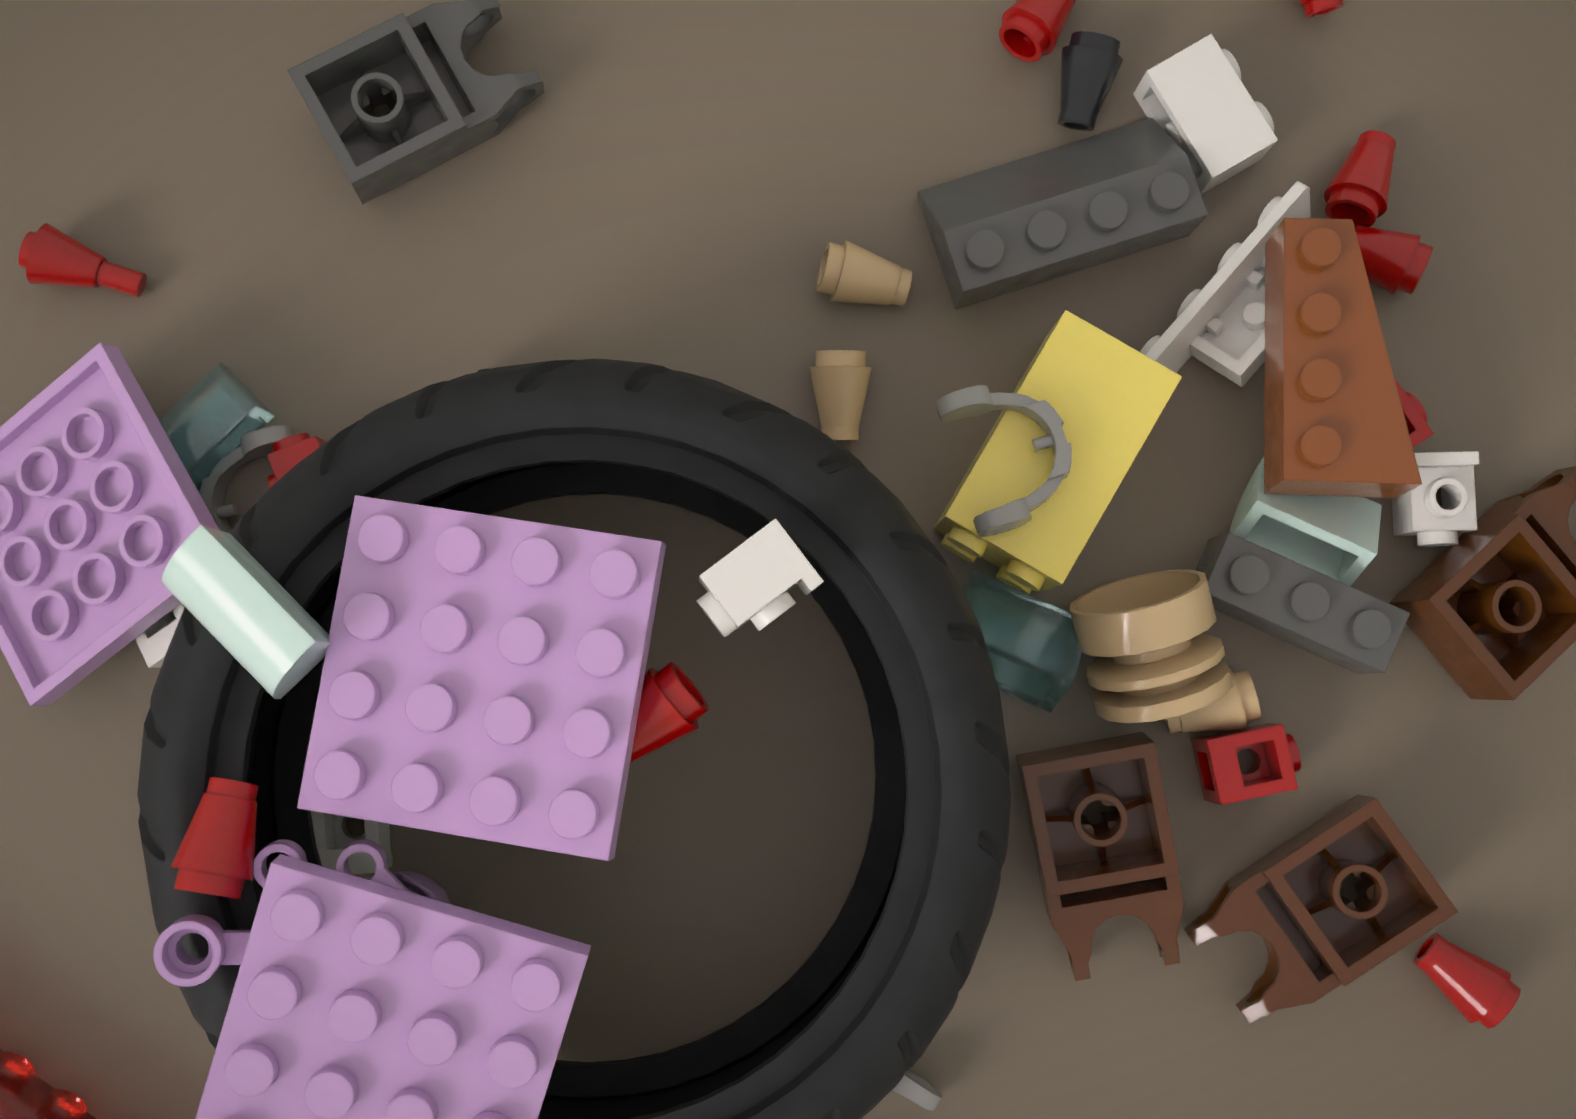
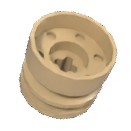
M1166 570L1137 575L1097 587L1079 596L1070 604V613L1080 651L1090 656L1099 657L1087 667V678L1089 685L1096 688L1093 692V701L1097 716L1104 720L1118 723H1140L1182 716L1209 706L1223 698L1233 687L1228 665L1226 662L1221 661L1225 656L1221 638L1210 634H1201L1209 630L1217 621L1205 573L1196 570Z

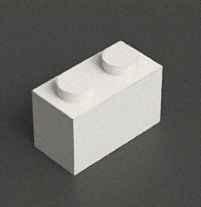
M1212 33L1147 70L1133 93L1147 118H1153L1188 155L1201 195L1260 161L1278 141L1274 134V123L1270 113L1262 103L1253 101L1241 81V71L1235 57L1228 50L1220 48Z

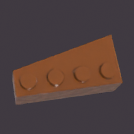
M1284 218L1265 243L1264 494L1397 498L1422 485L1353 220Z

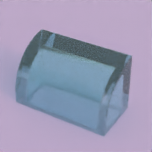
M219 362L159 419V422L194 485L199 490L202 479L209 477L217 463L234 449L241 446L240 437L242 435L263 428L275 415L224 363Z
M974 571L964 593L981 627L987 654L991 661L999 690L1051 713L1073 683L1082 655L1071 613Z

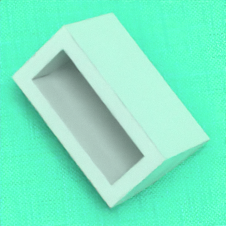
M1263 456L1239 501L1229 532L1351 586L1377 555L1382 505L1365 497L1264 494Z
M201 524L183 542L165 567L162 575V584L274 699H281L325 657L326 648L331 644L328 641L329 634L230 533Z

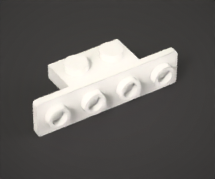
M1297 181L1283 197L1277 196L1273 198L1261 213L1258 225L1242 244L1237 242L1226 251L1218 265L1217 273L1202 290L1195 289L1184 299L1178 310L1177 319L1162 336L1156 335L1152 337L1140 352L1175 373L1193 356L1240 387H1243L1265 362V243L1284 218L1311 217L1310 187Z

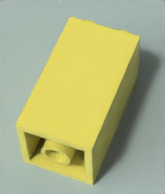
M1065 310L1044 338L1013 393L1026 395L1037 401L1046 400L1063 420L1062 428L1067 443H1071L1072 449L1071 467L1068 477L1061 481L1056 492L1045 503L1030 512L1032 517L1030 522L1004 533L989 537H978L973 522L976 516L1030 495L1047 481L1053 466L1054 456L1052 447L1035 452L1032 444V439L1047 435L1044 429L1033 419L1020 412L1002 410L933 530L944 535L940 544L951 553L968 562L974 563L975 559L979 557L997 566L1000 569L996 574V578L1023 594L1029 595L1032 590L1044 592L1062 585L1182 376Z

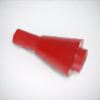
M48 223L43 224L37 232H28L20 247L19 266L26 269V278L31 284L93 288L103 286L135 297H140L145 289L147 281L145 273L107 262V259Z

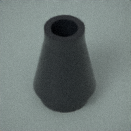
M1078 31L1071 34L1070 43L1062 48L1061 100L1060 114L1057 122L1059 125L1079 131L1094 130L1097 116L1123 62L1122 57L1118 55L1120 41L1111 36L1096 32Z

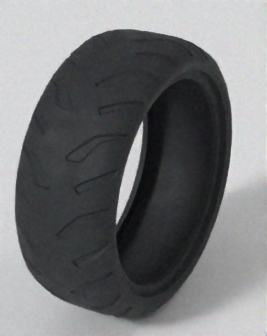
M610 359L553 360L496 367L463 375L450 381L428 385L390 402L341 430L295 465L268 489L259 499L258 503L254 504L241 517L230 534L328 634L331 627L355 495L491 515L532 501L561 496L607 494L640 497L675 505L706 516L738 532L747 539L776 518L824 581L809 594L820 605L839 634L856 669L868 707L875 754L874 807L866 850L854 885L837 919L817 949L798 971L763 1003L732 1024L697 1041L665 1052L626 1060L596 1062L556 1060L538 1119H862L902 1080L905 1071L912 1068L921 1058L952 1011L958 998V992L962 989L971 972L990 922L1000 885L1001 869L1008 849L1011 808L1010 767L999 688L987 654L981 627L965 593L954 574L949 570L945 559L900 499L875 475L869 472L856 456L808 422L794 417L777 406L713 379L643 362ZM184 607L155 682L150 700L151 707L143 727L137 792L140 806L138 824L155 926L161 935L176 920L187 915L200 914L216 920L223 930H251L263 888L257 883L255 878L254 881L245 879L241 899L174 889L178 868L170 866L203 793L207 791L210 777L236 780L259 786L256 796L255 858L269 843L280 839H287L296 842L302 847L306 854L307 862L322 866L316 846L311 811L299 809L297 805L325 657L281 699H274L186 607ZM281 852L269 854L266 862L268 871L271 862L280 854L288 855ZM197 933L184 935L182 945L188 956L196 959L207 957L209 945L202 935ZM220 965L218 970L205 982L190 987L179 986L194 1019L206 1031L209 1042L215 1049L241 965Z

